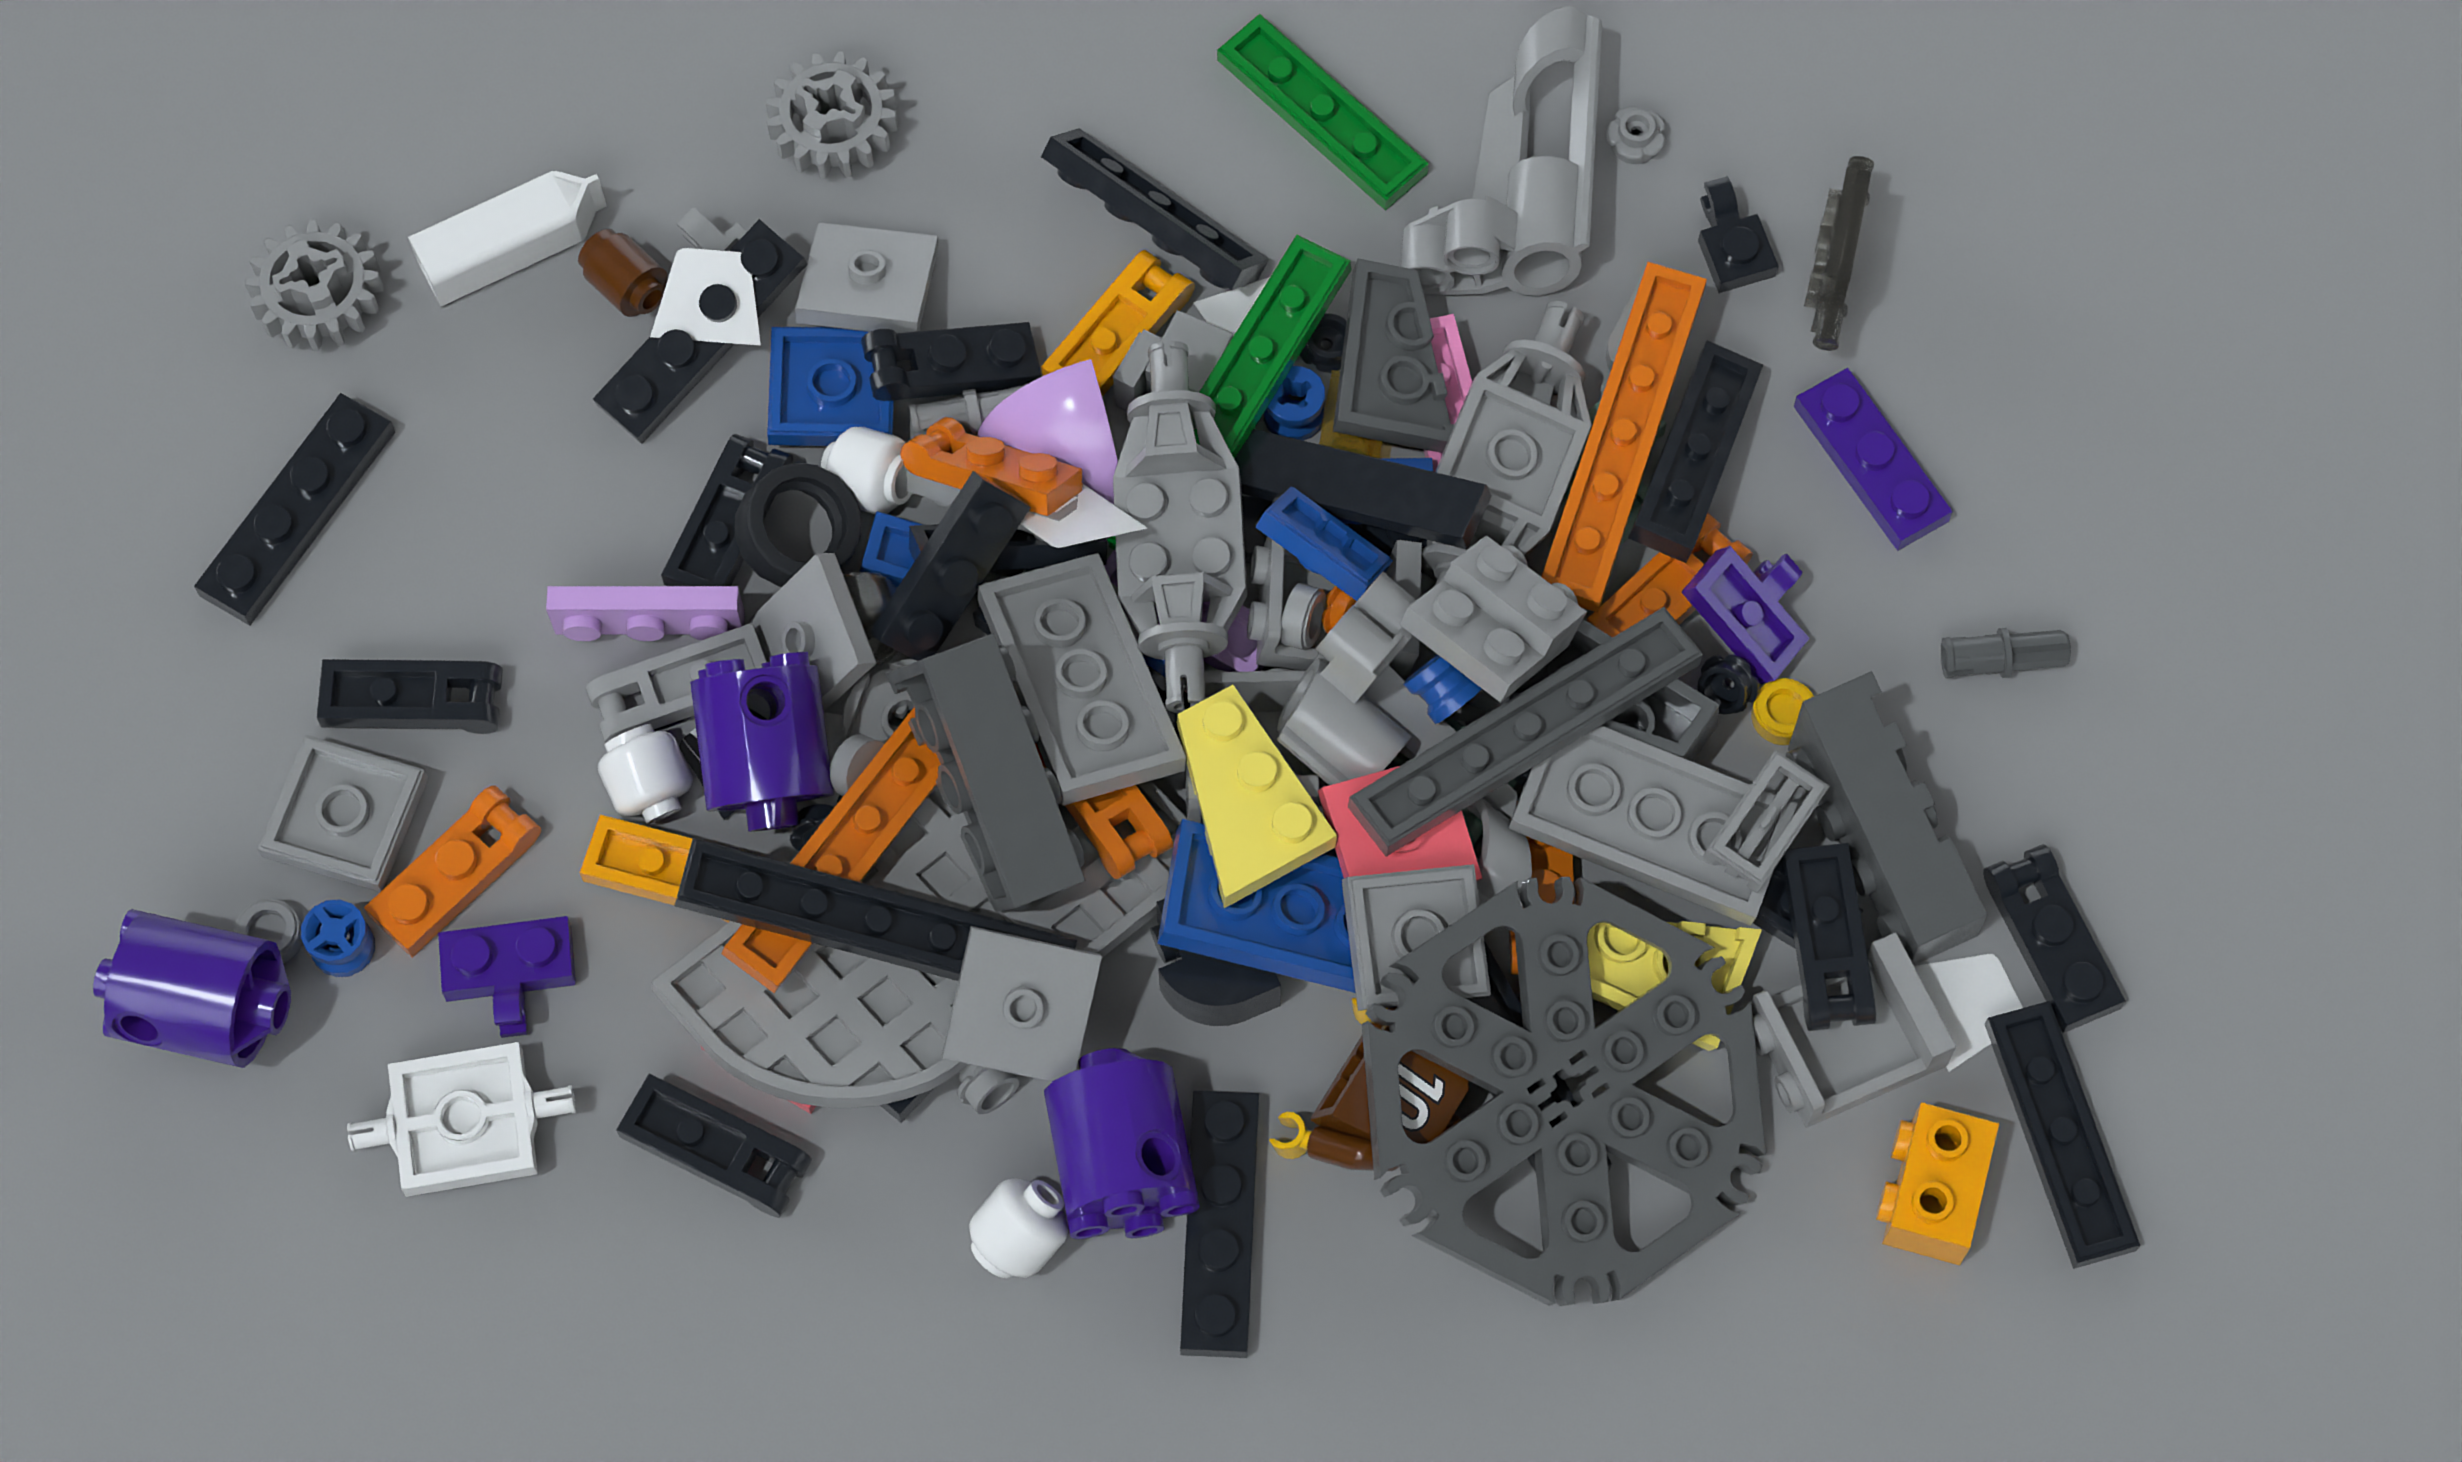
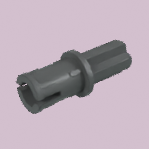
M1998 628L1997 634L1976 637L1942 638L1941 664L1945 678L1982 673H2000L2002 678H2009L2014 670L2066 666L2070 663L2071 657L2069 636L2061 630L2009 634L2007 628Z

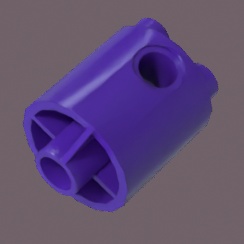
M808 652L774 655L770 657V662L761 664L762 668L745 670L744 659L705 664V669L698 671L699 679L690 682L706 810L714 812L745 809L748 832L775 830L799 825L798 802L834 795V789L830 780L831 764L819 671L817 665H810ZM748 693L757 694L767 701L770 708L769 720H760L752 715L746 703Z
M134 909L129 910L123 919L120 929V942L113 959L105 958L100 962L93 983L94 996L104 999V1036L240 1068H245L255 1059L268 1034L276 1036L281 1032L287 1020L291 1003V990L276 942Z
M1107 1048L1082 1056L1078 1060L1079 1070L1070 1072L1052 1081L1044 1089L1071 1238H1092L1106 1233L1109 1229L1124 1228L1127 1238L1148 1237L1158 1234L1165 1229L1164 1218L1187 1215L1200 1208L1172 1066L1163 1061L1144 1059L1130 1053L1127 1049Z

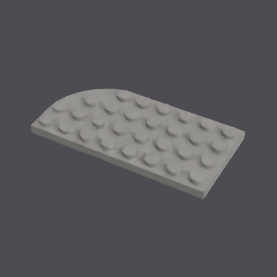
M1152 781L1137 784L1136 786L1167 827L1174 847L1176 830L1182 819L1187 820V818ZM936 786L861 883L1077 940L1075 949L1097 953L1103 958L1157 915L1156 902L1164 899L1166 895L1173 847L1156 858L1148 854L1135 862L1134 871L1120 879H1114L1103 866L1094 845L1065 805L1062 806L1060 804L1058 808L1066 829H1070L1076 834L1082 846L1085 862L1081 866V870L1086 881L1018 908L995 912L960 837L961 828L968 825L964 813H954L949 805L945 804ZM1128 819L1114 826V829L1122 839L1136 832ZM730 921L651 981L654 994L718 1065L732 1076L753 1088L789 1101L828 1108H859L888 1104L932 1090L952 1078L968 1065L967 1063L943 1059L941 1056L958 981L813 943L778 990L773 993L721 954L724 946L742 925Z

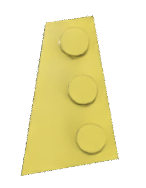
M1234 685L1177 714V728L1183 751L1186 755V763L1194 794L1197 795L1205 826V837L1210 856L1212 855L1224 908L1336 847V833Z
M1687 921L1679 923L1667 922L1715 947L1704 952L1695 961L1694 966L1698 967L1705 961L1722 956L1726 964L1717 969L1711 977L1712 986L1717 992L1724 994L1728 990L1742 984L1762 929L1744 927L1737 929L1706 926V923ZM1597 923L1589 930L1587 947L1592 999L1614 1009L1621 1010L1667 977L1669 971L1668 961L1660 950L1607 923ZM1734 1004L1725 1007L1727 1015H1730ZM1704 1035L1692 1044L1711 1051L1718 1048L1720 1039L1712 1035Z

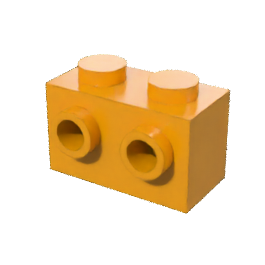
M1922 1102L1911 1122L1900 1120L1891 1152L1892 1159L1902 1161L1897 1183L1885 1182L1876 1213V1220L1887 1223L1882 1244L1960 1266L1971 1247L1999 1123Z

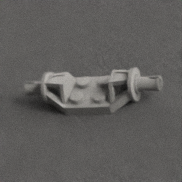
M1549 302L1535 340L1523 339L1510 342L1505 346L1501 358L1476 375L1435 471L1487 484L1492 495L1468 549L1486 535L1500 546L1512 545L1516 547L1525 557L1540 544L1551 529L1592 426L1582 388L1586 373L1581 364L1569 355L1585 316L1582 311L1573 306L1568 318H1565L1561 327L1560 321L1568 304L1566 302ZM1513 377H1515V380L1512 383L1511 387H1508ZM1552 394H1558L1557 408L1550 405ZM1427 540V546L1422 549L1421 569L1437 585L1444 579L1452 561L1468 549Z
M1162 341L1148 347L1151 393L1137 397L1128 404L1127 419L1131 424L1113 476L1114 505L1147 527V529L1116 535L1117 579L1120 604L1139 633L1138 649L1146 656L1165 660L1167 696L1165 708L1173 713H1181L1185 710V687L1188 690V702L1191 707L1207 699L1205 697L1203 658L1218 654L1227 648V632L1248 595L1239 467L1214 421L1216 413L1214 401L1211 397L1202 393L1189 391L1187 358L1189 347L1182 342L1169 341L1171 364L1167 366V356L1164 354V343ZM1194 429H1197L1200 445L1196 443ZM1203 602H1210L1207 622H1201ZM1155 606L1157 607L1160 625H1158Z

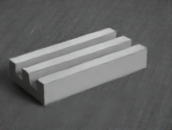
M1775 750L1702 857L1712 864L1717 860L1727 867L1724 872L1733 878H1736L1737 875L1741 876L1749 882L1747 887L1758 893L1830 786ZM1778 770L1788 777L1738 852L1735 853L1726 846ZM1799 785L1810 793L1759 868L1756 867L1748 859Z

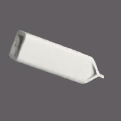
M550 171L409 236L408 239L416 260L440 307L584 241L595 213L607 207L597 174L584 179L559 171Z

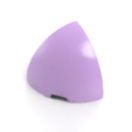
M1091 359L1061 368L1030 382L1004 399L982 422L977 437L997 438L1004 445L1030 453L1049 454L1059 462L1082 468V485H1086L1114 505L1113 476L1118 460Z

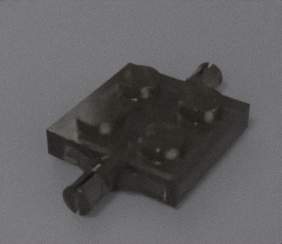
M1853 156L1849 159V167L1846 168L1841 190L1829 188L1824 214L1819 226L1814 251L1815 259L1803 307L1815 309L1810 332H1815L1813 345L1821 350L1833 351L1838 349L1843 319L1848 314V306L1844 301L1851 279L1864 207L1870 202L1868 191L1874 168V162L1864 156Z

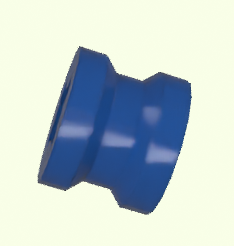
M1292 366L1264 412V422L1271 433L1304 441L1312 438L1320 430L1324 422L1325 387L1321 378L1311 369L1303 366ZM1288 395L1303 396L1305 399L1302 401L1291 400Z
M1438 654L1421 666L1403 683L1411 694L1421 695L1428 704L1427 715L1435 725L1449 717L1482 690L1481 687Z
M340 899L326 900L314 906L303 920L301 940L315 965L325 974L334 977H349L362 971L370 963L375 952V938L361 911L352 903ZM331 945H338L339 948H331Z

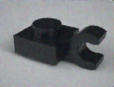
M1728 176L1705 182L1704 188L1707 195L1701 196L1700 201L1711 227L1700 231L1698 243L1718 293L1776 277L1779 266L1758 214L1740 219L1736 195Z

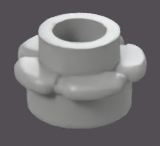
M1636 106L1626 107L1619 110L1615 115V121H1611L1607 125L1606 138L1609 145H1611L1613 153L1621 161L1629 164H1642L1652 159L1663 148L1665 143V136L1662 134L1664 123L1654 111L1640 110ZM1638 129L1642 134L1635 136L1631 134V131Z
M968 1064L959 1074L961 1085L957 1094L963 1104H971L978 1114H987L999 1108L1015 1093L1019 1086V1080L1013 1073Z

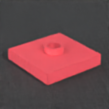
M1400 766L1325 786L1318 790L1325 818L1337 835L1335 851L1344 878L1474 864L1476 882L1483 879L1462 811L1387 857L1348 808L1350 796Z

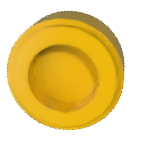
M1780 678L1766 683L1759 689L1758 696L1753 702L1751 710V720L1755 730L1770 743L1789 745L1802 703L1814 697V695L1804 684L1793 679Z

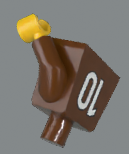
M1356 998L1351 999L1355 1019L1360 1024L1369 1021L1376 1028L1389 1032V1026H1382L1372 1022L1365 1014L1367 1010L1358 1011ZM1390 1007L1386 1009L1394 1011L1397 1007ZM1363 1036L1358 1040L1310 1118L1318 1127H1315L1313 1131L1308 1130L1302 1118L1294 1112H1284L1279 1115L1278 1119L1282 1125L1289 1128H1297L1299 1132L1297 1137L1288 1143H1283L1273 1138L1269 1139L1278 1155L1286 1159H1295L1301 1157L1307 1151L1308 1156L1314 1160L1349 1170L1374 1171ZM1413 1051L1404 1054L1398 1065L1403 1129L1407 1137L1413 1142L1427 1144L1461 1120L1455 1114V1111L1469 1090L1470 1084L1467 1079ZM1395 1166L1388 1171H1394L1399 1167Z

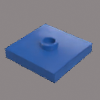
M833 327L771 328L768 445L828 446L851 427H866L893 435L894 400H876L871 390L869 377L874 373L872 362H868L864 358L861 344L862 337L868 331Z

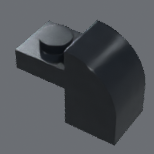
M1165 898L1156 902L1158 925L1150 928L1151 935L1163 962L1166 964L1175 960V962L1158 969L1159 989L1174 1010L1187 1019L1203 1025L1229 1026L1244 1022L1281 1006V984L1276 973L1157 944Z

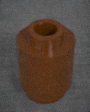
M603 229L592 235L585 242L578 256V263L583 268L584 278L624 316L633 317L639 314H648L660 305L668 281V274L627 234L616 233L612 229Z

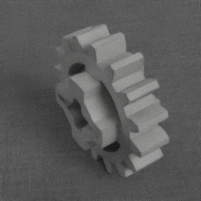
M837 51L833 63H824L819 52L813 53V66L807 69L796 61L791 63L793 79L789 81L776 77L774 87L777 97L766 99L768 117L770 118L766 120L770 139L776 140L779 156L785 159L794 155L796 170L801 173L808 169L811 164L818 165L820 179L828 177L831 167H840L845 178L851 177V163L858 160L867 168L874 166L873 148L878 151L888 152L890 149L888 133L896 132L898 129L895 112L897 109L894 90L887 89L884 72L881 70L869 75L868 61L864 57L858 59L853 66L847 65L844 51ZM862 97L868 101L872 108L870 116L865 114L864 106L860 104ZM794 113L799 115L800 123L803 124L804 130L801 133L792 122Z
M316 219L309 221L306 233L298 234L296 229L290 224L285 226L287 239L282 243L269 237L264 240L269 255L267 258L260 256L251 257L249 262L256 276L245 279V286L252 298L248 302L256 320H261L267 334L271 338L282 332L287 346L293 349L302 337L307 338L312 350L319 351L323 337L331 336L333 341L340 346L344 344L342 331L347 327L360 333L365 330L360 315L362 312L377 314L379 307L373 294L382 292L384 286L379 273L376 272L380 269L372 250L367 251L362 236L359 233H355L347 238L341 223L335 222L327 233H323Z

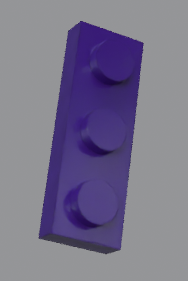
M1848 367L1796 396L1795 410L1897 551L1950 521L1953 511Z

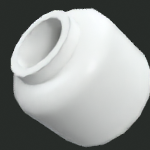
M851 427L843 432L835 442L830 443L823 453L821 467L834 473L852 491L858 508L861 511L876 514L878 511L887 514L898 505L908 501L913 494L907 491L906 468L900 455L901 448L906 442L898 436L866 427Z
M646 724L622 733L604 744L607 753L598 763V772L618 814L627 817L642 814L646 824H651L682 809L678 798L690 789L693 777L679 745L671 733L666 731L655 732L651 724Z
M1011 1178L1001 1182L974 1213L969 1224L972 1240L971 1249L977 1261L992 1274L1006 1279L1012 1276L1027 1278L1038 1273L1065 1242L1069 1233L1067 1217L1062 1210L1064 1201L1060 1194L1052 1186L1041 1180H1034L1031 1183L1027 1180Z

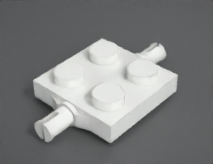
M519 1042L388 1064L391 1097L386 1111V1118L348 1123L347 1132L349 1133L348 1141L351 1151L386 1144L391 1145L398 1157L401 1190L408 1197L537 1175L534 1136L538 1125L537 1119L568 1113L575 1114V1096L572 1085L564 1088L533 1092L526 1080L523 1049Z

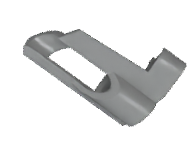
M1570 5L1563 6L1542 16L1527 32L1518 49L1514 76L1489 93L1473 199L1457 201L1444 208L1437 205L1429 209L1428 215L1409 223L1404 228L1400 267L1418 270L1424 295L1482 294L1508 286L1512 291L1522 295L1541 296L1555 293L1569 286L1578 277L1582 267L1583 250L1590 246L1602 21L1600 19L1586 15ZM1560 61L1574 63L1569 160L1553 156H1537L1527 159L1531 83L1544 68Z
M1384 572L1378 576L1316 647L1315 650L1318 654L1314 662L1309 666L1294 688L1276 726V732L1279 733L1277 741L1329 785L1383 771L1398 753L1404 754L1411 760L1456 733L1444 720L1435 725L1427 715L1428 704L1419 695L1411 694L1403 684L1405 681L1389 666L1413 637L1411 633L1399 624L1407 608L1416 599ZM1508 783L1467 807L1483 824V843L1478 860L1483 879L1476 882L1479 906L1516 881H1518L1517 893L1520 901L1519 890L1521 884L1532 876L1531 852L1526 836L1508 829L1517 805V792Z

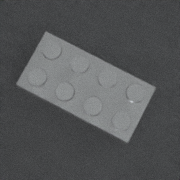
M1099 553L978 585V602L991 634L994 633L998 646L1003 645L1013 660L1016 680L1012 684L1021 707H1026L1036 722L1039 733L1037 746L1046 768L1050 769L1057 779L1062 795V806L1185 771L1186 755L1143 655L1138 649L1137 641Z
M1602 725L1531 768L1508 826L1510 830L1749 926L1752 925L1757 917L1773 873L1772 871L1758 893L1747 887L1749 882L1739 875L1733 878L1724 872L1727 868L1717 860L1712 864L1702 857L1751 785ZM1767 791L1762 792L1726 846L1735 853L1738 852L1776 795ZM1788 800L1748 859L1750 863L1759 868L1793 818L1797 803Z

